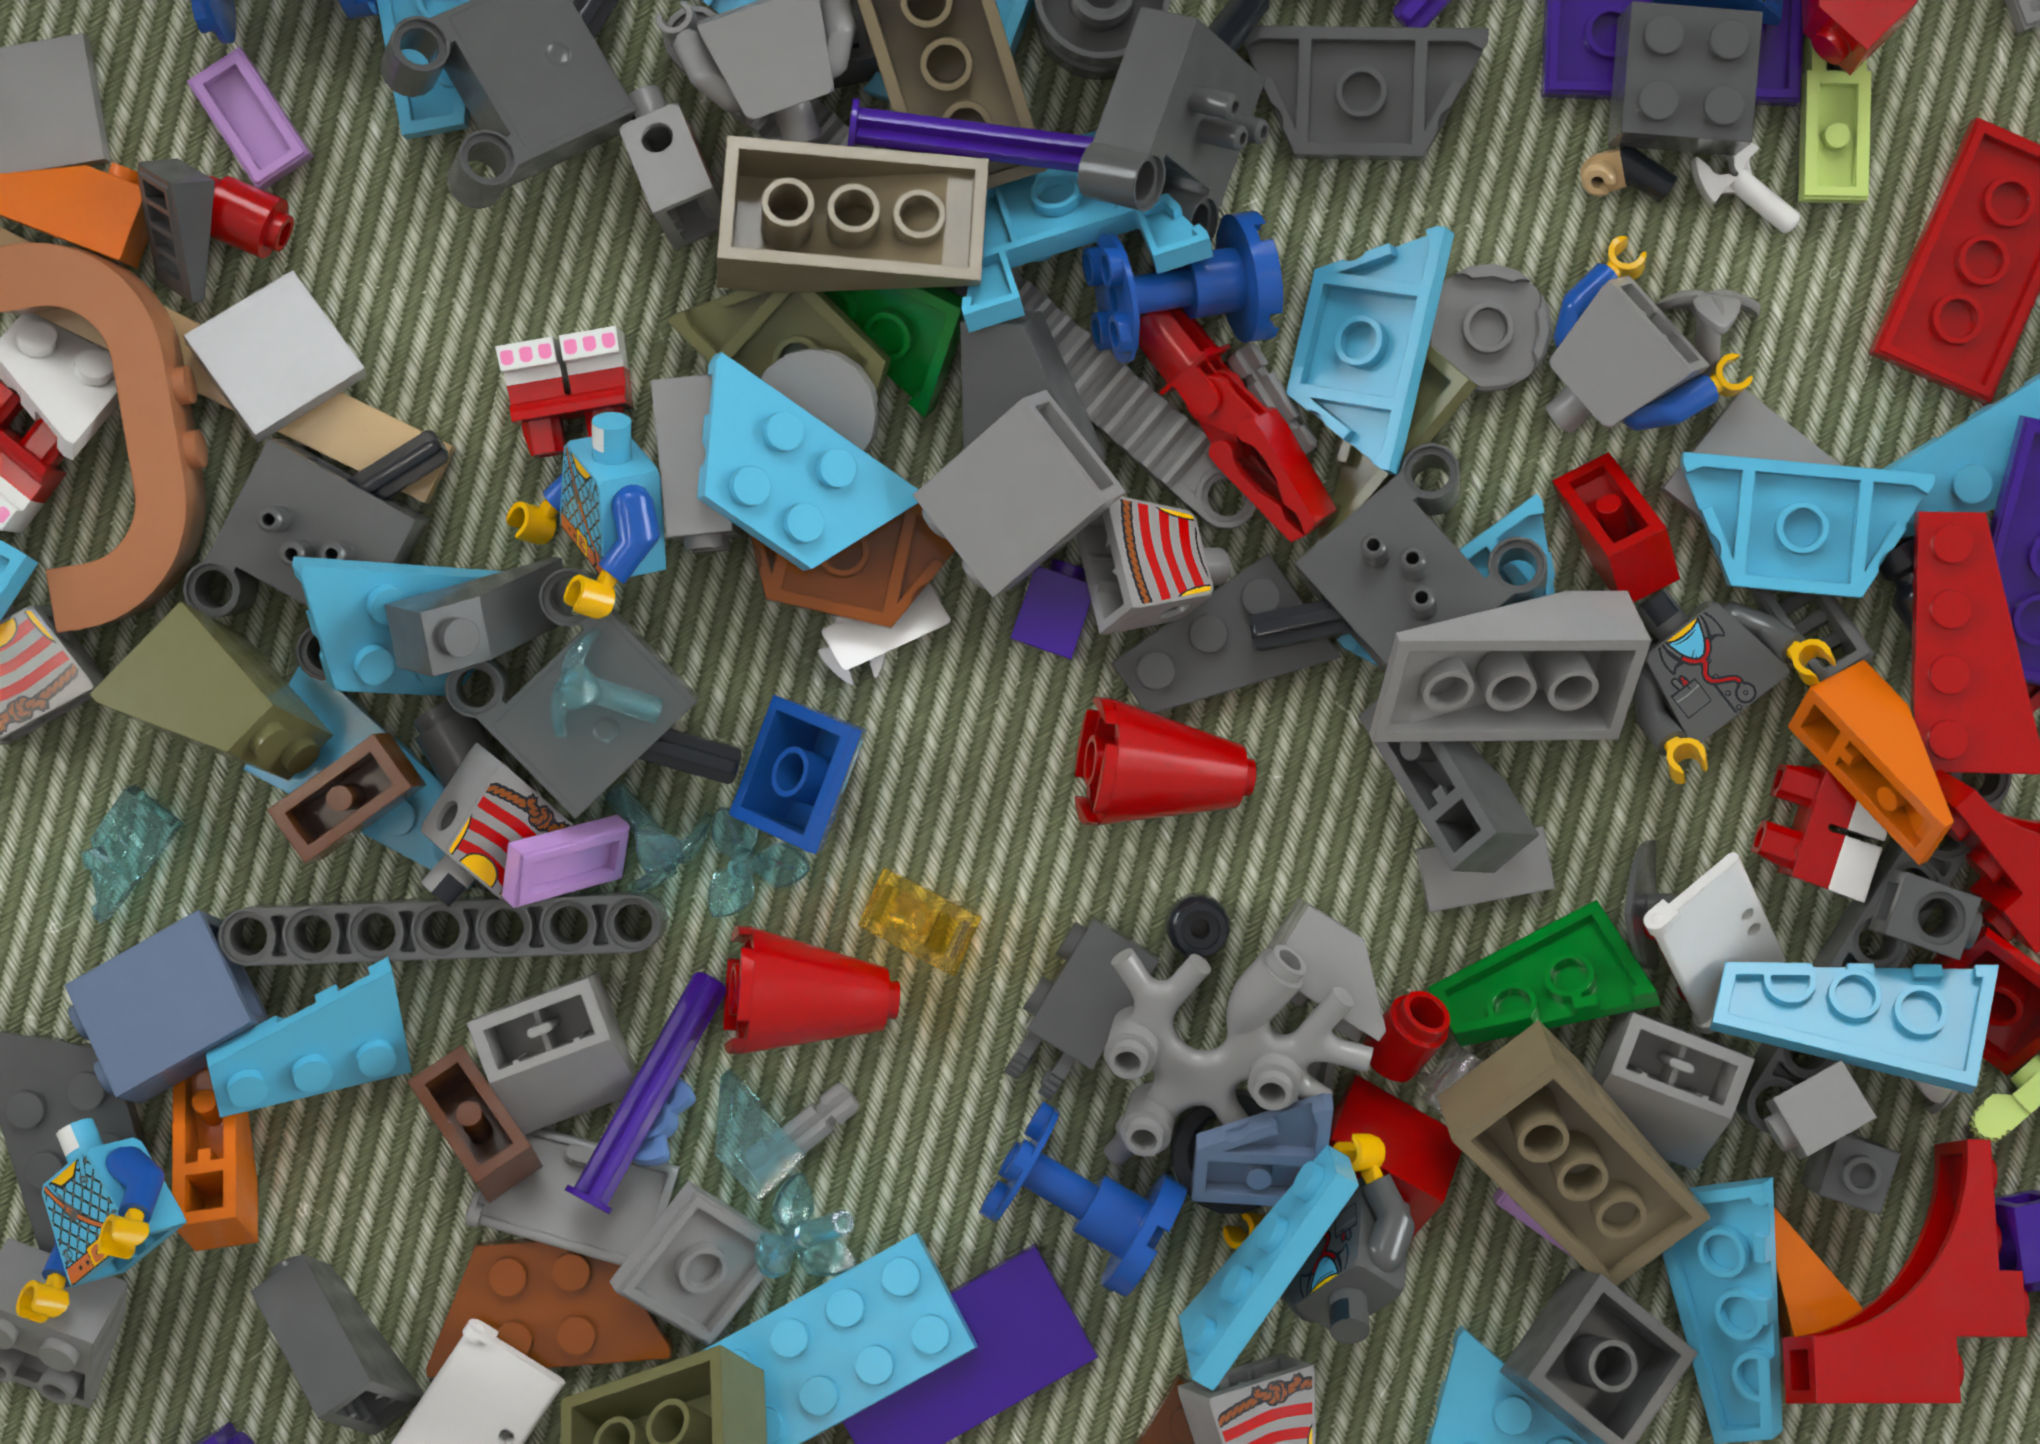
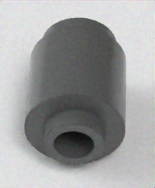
M448 700L428 710L412 722L420 734L415 740L444 788H446L466 755L476 743H479L498 760H502L481 723L476 718L463 716L455 711Z

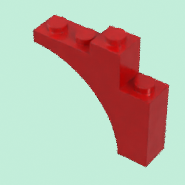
M1938 770L1935 775L1954 821L1947 834L1957 842L1963 840L1971 851L1965 856V859L1975 872L1981 876L1969 890L1974 896L1982 898L1980 904L1985 909L1981 913L1982 923L2007 942L2014 938L2035 953H2038L2040 951V820H2028L1998 812L1975 789L1943 770Z
M1965 1139L1934 1144L1935 1170L1932 1195L1923 1228L1908 1260L1894 1280L1875 1300L1855 1315L1837 1325L1807 1335L1782 1337L1786 1404L1961 1403L1960 1387L1964 1379V1366L1958 1354L1957 1338L2027 1337L2026 1320L2029 1316L2030 1302L2028 1294L2024 1289L2023 1271L1999 1270L2002 1234L2000 1227L1996 1223L1994 1190L1997 1185L1998 1171L1996 1163L1992 1158L1991 1140Z

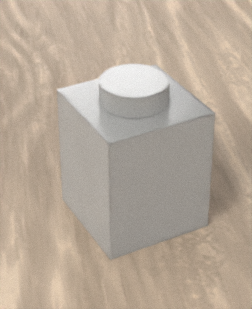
M1841 1060L1767 1101L1766 1105L1772 1115L1764 1118V1121L1780 1149L1784 1153L1793 1149L1800 1160L1877 1117Z

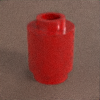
M209 176L215 182L210 237L261 259L268 257L273 250L277 252L283 250L290 239L294 226V218L288 215L289 207L287 200L231 176H226L223 179Z
M1413 991L1408 995L1396 998L1383 1014L1386 1032L1381 1040L1377 1041L1368 1034L1364 1038L1363 1045L1374 1048L1370 1062L1371 1067L1378 1074L1389 1080L1407 1082L1415 1078L1448 1037V1027L1450 1025L1449 1012L1442 1001L1425 991Z

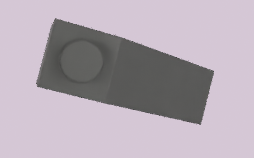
M549 558L384 604L397 668L435 677L492 660L560 626L548 619L542 611L539 593L541 585L547 576L563 569L562 558ZM564 579L556 588L555 601L560 610L572 615L571 607L564 602V593L567 587L566 580Z
M1378 699L1358 716L1368 733L1370 732ZM1468 741L1374 742L1451 871L1495 873L1539 836L1508 784Z

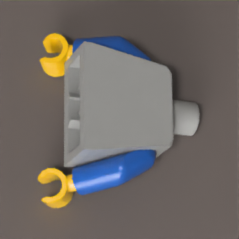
M1618 236L1613 239L1609 245L1607 263L1596 264L1562 299L1553 336L1557 349L1551 356L1549 364L1567 386L1546 405V410L1553 421L1569 433H1573L1592 414L1607 429L1625 424L1633 430L1641 431L1680 424L1716 403L1719 394L1726 397L1740 394L1753 379V375H1751L1742 383L1732 384L1724 378L1723 367L1730 365L1740 357L1736 353L1724 355L1714 365L1709 377L1701 374L1710 366L1708 362L1634 281L1641 276L1645 269L1647 252H1642L1636 261L1629 264L1622 263L1616 258L1628 245V237Z

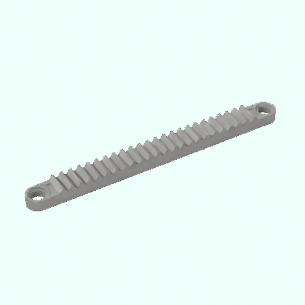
M691 6L699 20L717 15V13L706 7ZM679 9L669 18L667 22L669 27H677L684 22L686 18L684 9ZM663 36L666 52L670 59L686 75L673 45ZM817 98L810 100L822 135L808 141V143L848 146L849 127L836 114L825 108ZM743 111L729 112L758 138L783 140L774 113L748 121ZM855 144V147L874 148L873 146ZM1011 268L1023 309L1042 311L1093 427L1204 523L1215 529L1230 530L1240 527L1248 521L1257 507L1246 496L1241 510L1230 516L1216 513L1209 505L1208 492L1211 486L1217 481L1229 479L1209 457L1211 443L1206 434L1197 429L1186 416L1175 410L1150 385L1138 378L1128 366L1118 362L1109 350L1098 351L1091 334L1080 328L1069 315L1058 309L1048 297L1042 295L1033 284L1022 278L1014 268ZM968 286L944 287L962 297H967Z

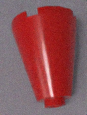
M1096 696L1093 702L1098 710L1087 709L1085 713L1075 762V777L1084 778L1087 786V797L1075 796L1078 819L1084 825L1099 826L1232 809L1240 805L1243 796L1249 797L1253 793L1256 782V763L1254 759L1247 758L1245 746L1112 698Z
M735 926L731 942L743 943L741 947L740 959L728 958L726 967L723 1030L736 1031V1038H732L724 1043L725 1051L728 1054H747L880 1032L884 1030L887 1019L897 1018L900 1006L899 981H890L887 967L756 927Z

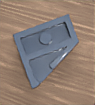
M1321 1093L1294 1102L1281 1110H1269L1197 1133L1191 1182L1192 1201L1275 1206L1293 1185L1300 1169L1308 1161H1314L1326 1145H1329L1333 1117L1332 1094Z

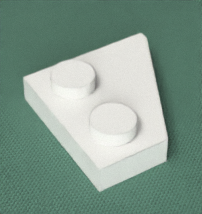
M33 313L21 314L1 336L0 379L7 387L14 389L19 394L21 405L34 421L41 418L58 437L57 449L64 457L73 460L119 405L110 352Z

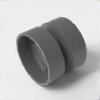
M1034 0L1036 31L1047 54L1066 71L1091 80L1115 79L1141 6L1169 12L1171 0Z

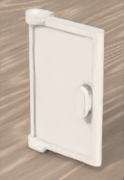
M1735 852L1726 855L1669 904L1662 899L1645 914L1643 919L1647 931L1655 937L1694 1014L1693 1022L1696 1028L1703 1034L1715 1032L1709 1029L1725 962L1786 963V958L1740 857Z
M470 1319L462 1331V1338L391 1444H524L564 1386L565 1380L497 1338L499 1331L478 1319Z

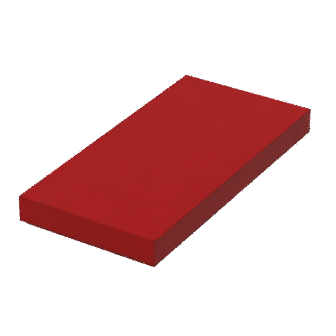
M1976 117L1970 121L1868 354L1985 405L1991 403L2040 292V144Z

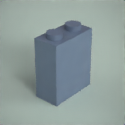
M197 910L64 985L73 1003L68 1008L71 1022L84 1039L90 1040L98 1058V1061L94 1063L95 1074L104 1090L111 1096L142 1104L207 1068L205 1052L269 1019L245 966L227 959L220 949L218 934L223 922L222 919Z

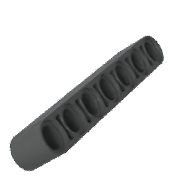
M1946 772L1962 782V773ZM1985 773L1983 785L1977 792L1995 810L1998 809L2008 793L2011 785V774ZM1949 837L1943 846L1936 848L1927 862L1919 866L1891 838L1879 857L1865 903L1855 900L1851 901L1812 963L1813 967H1846L1847 963H1873L1874 968H1898L1912 944L1883 935L1882 945L1876 953L1865 956L1859 947L1860 933L1872 920L1889 869L1902 871L1909 868L1917 876L1949 886L1966 860L1965 856L1971 851L1963 840L1957 842ZM1935 898L1924 903L1919 911L1918 922L1921 929L1938 904ZM1762 1043L1753 1057L1755 1060L1736 1107L1737 1113L1747 1123L1763 1132L1771 1134L1764 1121L1766 1117H1759L1756 1111L1755 1102L1758 1094L1770 1086H1777L1782 1094L1838 1061L1812 1055L1807 1061L1795 1064L1790 1056L1789 1049Z
M643 891L567 893L513 908L505 899H499L497 896L459 897L450 908L438 898L259 904L239 909L225 917L219 928L218 941L220 949L227 959L245 966L378 962L386 957H389L390 961L634 953L643 951L660 940L667 930L669 918L667 909L660 898L652 893ZM627 905H640L651 915L652 927L647 937L641 939L633 938L622 928L621 914ZM564 907H576L586 916L588 928L582 940H570L560 932L557 922L558 916ZM502 909L513 910L518 913L523 921V935L516 943L506 942L496 933L494 926L495 917ZM439 911L450 913L458 921L460 928L459 937L453 945L443 944L433 935L431 928L432 919ZM376 913L389 917L394 924L396 931L395 939L389 947L379 946L369 935V921ZM313 915L323 918L330 926L332 933L331 941L325 949L314 947L306 937V923ZM249 918H255L266 928L267 942L261 951H254L243 940V926Z

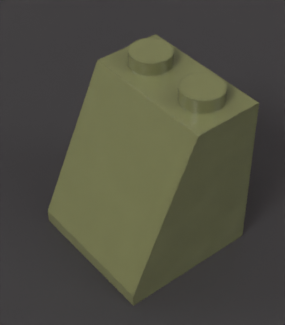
M182 601L90 693V696L96 703L162 733L288 781L295 774L310 767L318 758L320 748L333 736L329 729L244 634Z

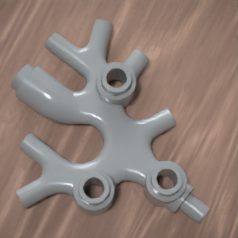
M1276 945L1273 950L1271 948L1264 949L1238 979L1231 991L1226 1008L1227 1038L1223 1044L1210 1050H1200L1188 1046L1178 1037L1173 1026L1174 1016L1178 1008L1211 972L1209 963L1203 957L1191 954L1179 969L1166 980L1153 978L1132 948L1119 952L1111 961V965L1129 989L1134 1005L1121 1009L1115 1015L1104 1048L1105 1061L1111 1071L1123 1079H1136L1146 1075L1151 1070L1154 1073L1153 1083L1139 1085L1131 1092L1125 1113L1116 1122L1117 1134L1104 1148L1107 1158L1116 1165H1123L1133 1153L1149 1157L1165 1150L1171 1141L1177 1116L1194 1106H1205L1212 1109L1223 1125L1249 1117L1240 1105L1236 1095L1237 1086L1245 1080H1248V1091L1251 1097L1260 1107L1277 1111L1290 1106L1297 1098L1303 1100L1321 1093L1333 1094L1331 1089L1308 1073L1307 1067L1311 1063H1332L1365 1073L1369 1069L1374 1048L1341 1039L1332 1031L1355 1004L1353 997L1341 987H1334L1292 1033L1281 1034L1272 1028V1018L1304 984L1303 975L1307 971L1306 964L1300 955L1285 945Z

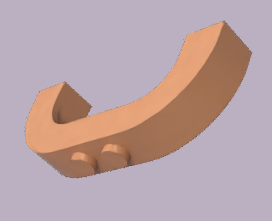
M16 243L0 246V313L24 315L65 308L87 319L99 331L107 344L112 360L135 493V510L131 526L124 539L113 551L89 563L45 569L56 633L120 622L149 609L165 597L184 576L200 544L206 516V493L202 468H205L208 464V449L203 433L199 429L195 430L191 404H195L197 401L195 376L188 365L184 366L179 338L165 307L146 283L131 270L117 261L86 249L50 243Z

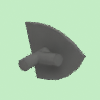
M1655 840L1644 841L1636 851L1629 876L1624 911L1629 941L1635 959L1643 969H1655L1659 966L1658 946L1655 940L1647 938L1643 933L1645 914L1662 899L1669 904L1681 894L1657 893Z

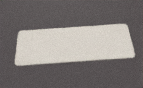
M928 583L891 629L843 619L823 628L822 635L843 670H849L949 624L951 619L932 586Z

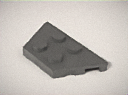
M1256 25L1244 40L1243 46L1254 70L1265 79L1263 89L1295 159L1424 161L1488 44L1489 28Z
M0 1031V1126L40 1250L51 1253L55 1245L54 1233L42 1196V1188L44 1183L68 1164L56 1133L73 1122L93 1118L103 1144L134 1137L143 1142L149 1155L150 1152L134 1102L111 1096L98 1081L94 1071V1063L98 1061V1058L91 1043L77 1044L66 1042L62 1038L44 1035L29 1036Z

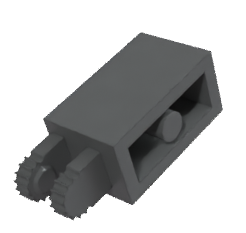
M1094 915L1086 927L1075 922L1056 952V955L1065 959L1063 965L1053 981L1048 980L1044 976L1039 979L1022 1008L1032 1014L1026 1025L1028 1031L1004 1072L1015 1079L1021 1073H1024L1034 1057L1033 1053L1042 1039L1062 1051L1054 1065L1048 1068L1040 1082L1041 1087L1038 1093L1045 1098L1052 1099L1076 1060L1093 1069L1104 1051L1115 1015L1121 1009L1132 1006L1134 1003L1129 989L1111 965L1112 959L1119 952L1132 948L1151 975L1160 961L1158 955Z

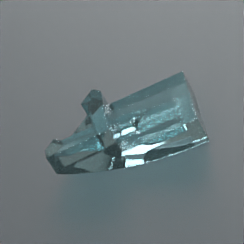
M135 784L123 790L92 835V847L81 853L84 869H91L97 903L92 906L93 916L101 924L109 920L134 891L184 824V822Z
M729 1069L720 1079L715 1155L745 1189L760 1202L807 1154L765 1111L767 1107Z

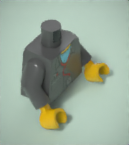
M1664 587L1636 608L1641 620L1656 639L1649 646L1633 694L1635 720L1658 752L1663 756H1667L1671 780L1676 784L1686 783L1684 772L1680 765H1678L1684 759L1696 760L1701 765V769L1707 772V755L1701 743L1792 673L1786 665L1787 663L1793 662L1800 679L1809 686L1819 684L1820 682L1815 673L1805 668L1808 661L1820 657L1826 659L1829 664L1836 666L1831 649L1825 642L1819 639L1805 640L1801 634L1773 615L1734 601L1721 604L1715 601L1703 602L1686 615Z
M1368 1133L1352 1134L1353 1143L1336 1142L1334 1144V1149L1349 1156L1354 1172L1361 1173L1362 1177L1357 1180L1359 1186L1280 1297L1302 1320L1319 1323L1330 1330L1331 1336L1336 1341L1346 1344L1365 1340L1370 1332L1369 1316L1400 1296L1405 1287L1407 1251L1415 1230V1224L1410 1215V1205L1403 1201L1391 1175L1387 1174L1384 1176L1380 1170L1385 1160V1145L1379 1137ZM1256 1212L1241 1214L1249 1226L1248 1235L1238 1226L1225 1225L1223 1236L1226 1243L1230 1247L1237 1249L1266 1215Z

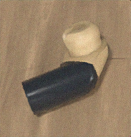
M1618 147L1593 154L1583 163L1580 170L1583 189L1592 196L1603 197L1608 195L1609 192L1633 185L1658 203L1666 197L1678 176L1633 147Z

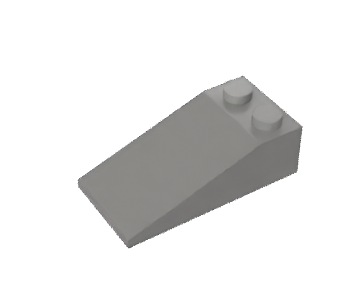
M1563 591L1397 632L1371 724L1370 738L1372 742L1618 740L1652 640L1628 591Z

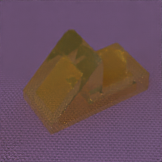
M883 868L858 926L947 974L956 976L982 916L975 907L943 896L898 872Z

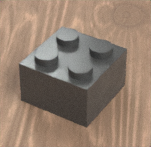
M1632 1L1618 17L1607 146L1735 156L1750 145L1753 137L1763 12Z
M1571 1269L1499 1372L1588 1444H1636L1698 1352L1602 1274Z

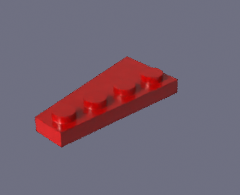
M1918 511L1915 513L1911 713L1934 772L1941 769L1944 772L2040 774V740L1986 512Z

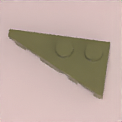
M1430 343L1399 473L1401 472L1404 458L1408 453L1419 445L1430 443L1478 386ZM1343 439L1336 461L1342 463L1332 497L1337 511L1327 524L1319 527V536L1314 545L1396 476L1379 469L1368 457Z

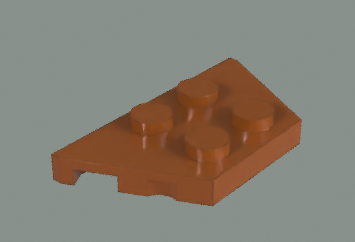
M919 503L815 568L806 571L801 570L750 535L767 601L889 629L905 613L954 553L955 549L947 539L938 536L929 528L923 518V508Z
M526 1238L479 1242L473 1250L426 1371L427 1377H435L462 1338V1331L470 1319H478L499 1331L497 1338L545 1368L669 1359L673 1355V1343L667 1334L663 1335L649 1311L615 1292L609 1281L621 1267L620 1265Z

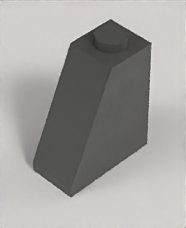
M1024 310L1025 316L970 333L968 332L965 319L960 322L963 450L1019 400L1047 390L1105 464L1104 449L1042 311Z
M304 1254L293 1256L275 1265L269 1271L268 1279L251 1291L319 1420L376 1435L414 1408L423 1396L421 1388L332 1265Z

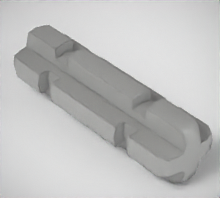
M1251 343L1234 352L1227 360L1228 368L1239 375L1247 389L1266 408H1277L1305 455L1313 451L1317 446L1316 438L1306 423L1301 425L1297 417L1301 414L1290 396L1286 394V390L1275 372L1268 373L1265 368L1268 361L1258 345Z
M836 1083L820 1096L821 1102L817 1106L811 1103L772 1136L774 1140L771 1143L766 1140L750 1153L747 1162L758 1178L765 1183L771 1182L786 1170V1167H788L786 1163L789 1160L793 1163L833 1132L834 1127L832 1125L836 1122L840 1125L857 1112L860 1105L853 1093L844 1084Z

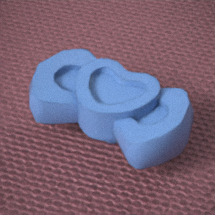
M680 1076L632 1160L638 1166H659L670 1160L671 1155L667 1138L672 1136L678 1129V1115L691 1107L696 1101L692 1087Z

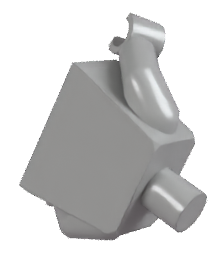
M757 0L699 20L687 1H680L681 6L686 12V18L681 25L669 27L661 13L656 16L657 26L667 41L673 45L674 51L690 83L725 112L736 113L743 111L748 121L774 113L782 139L785 141L808 142L822 135L810 100L834 92L833 80L840 77L847 70L856 32V21L851 0Z

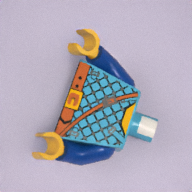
M619 412L597 414L592 419L591 437L570 440L564 446L562 473L543 491L546 499L540 506L518 501L513 504L506 516L507 525L519 529L515 534L516 539L541 545L548 543L553 538L556 530V515L560 512V526L599 573L597 580L580 574L574 576L566 587L564 602L572 606L574 612L593 619L606 617L612 611L615 603V590L613 587L618 581L625 584L632 576L666 570L661 479L658 468L631 438L630 417Z
M93 1118L73 1122L56 1133L68 1164L44 1183L42 1188V1196L53 1229L55 1245L42 1271V1276L46 1283L30 1280L22 1288L16 1303V1313L19 1317L37 1323H43L49 1317L54 1318L66 1311L69 1305V1294L64 1290V1287H74L126 1272L187 1223L183 1212L164 1181L165 1174L163 1169L152 1160L143 1142L132 1137L103 1144Z

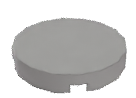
M1497 264L1469 266L1444 281L1429 342L1478 385L1473 390L1478 393L1506 390L1526 379L1544 359L1552 335L1550 309L1542 293L1539 294L1537 288L1530 283L1531 280L1518 270Z
M810 348L788 353L765 370L761 380L867 453L878 433L879 411L877 403L879 401L875 385L861 365L839 351Z

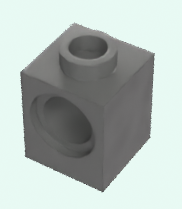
M1890 868L1868 929L1934 953L1960 960L1963 950H1969L1976 942L1980 933L1982 914L1977 911L1982 898L1909 872ZM1935 898L1942 907L1943 918L1940 925L1934 931L1925 933L1919 925L1918 914L1924 903Z
M1849 1133L1808 1157L1800 1183L1818 1195L1880 1215L1900 1153L1880 1142Z

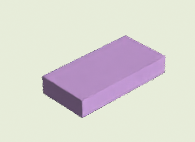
M238 47L186 81L255 187L265 190L314 158L312 152L259 71L241 47Z
M616 814L509 842L502 897L513 908L621 879L630 825Z

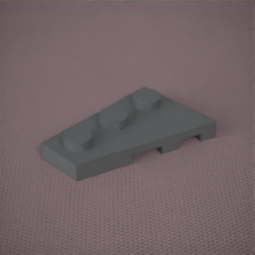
M1267 553L1214 590L1212 597L1186 617L1167 623L1111 664L1143 710L1157 713L1341 658V656L1328 638L1267 651L1256 650L1250 630L1251 616L1304 604L1269 553Z

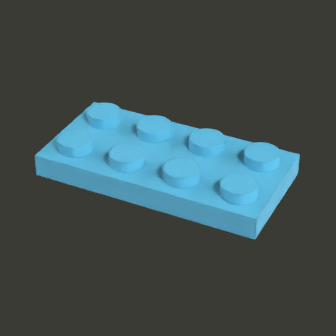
M915 1233L706 1349L722 1345L764 1370L767 1444H803L979 1346L920 1233Z

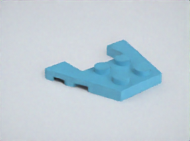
M1097 130L1082 135L1094 137ZM1047 168V171L987 189L980 286H968L967 297L962 299L961 309L968 332L970 333L1025 316L1011 268L1030 262L1044 261L1053 255L1091 243H1097L1099 236L1104 233L1111 232L1117 236L1140 229L1156 273L1159 274L1214 257L1208 232L1199 223L1193 226L1182 215L1181 206L1168 193L1161 194L1158 202L1152 209L1146 212L1084 197L1079 190L1077 182L1078 172Z

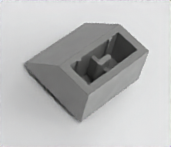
M1298 897L1266 948L1273 950L1276 945H1285L1297 952L1306 964L1307 971L1303 975L1304 984L1289 1001L1301 1008L1304 1007L1308 999L1320 1004L1334 987H1341L1353 997L1355 1004L1334 1029L1356 1042H1359L1364 1033L1380 1041L1386 1032L1365 940L1345 925Z
M599 971L484 1013L467 1022L488 1082L523 1135L624 1098L637 1075Z
M1630 1011L1615 1015L1592 1076L1662 1158L1696 1170L1732 1120L1755 1059L1737 1049L1642 1013Z
M8 1238L0 1250V1382L12 1380L38 1390L41 1395L52 1402L59 1404L74 1403L90 1409L125 1318L128 1282L110 1276L74 1287H64V1290L69 1294V1305L61 1315L54 1318L49 1317L43 1323L19 1317L16 1313L18 1296L22 1288L30 1280L46 1283L42 1276V1271L50 1253Z

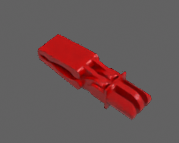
M1183 307L1151 312L1140 317L1139 347L1166 381V386L1159 393L1165 395L1174 390L1179 393L1185 401L1187 411L1198 420L1211 443L1209 457L1224 475L1290 542L1310 534L1313 530L1327 524L1336 513L1337 508L1277 408H1266L1245 387L1239 375L1231 371L1220 356L1231 348L1229 343L1218 347L1196 318L1190 319L1187 316Z

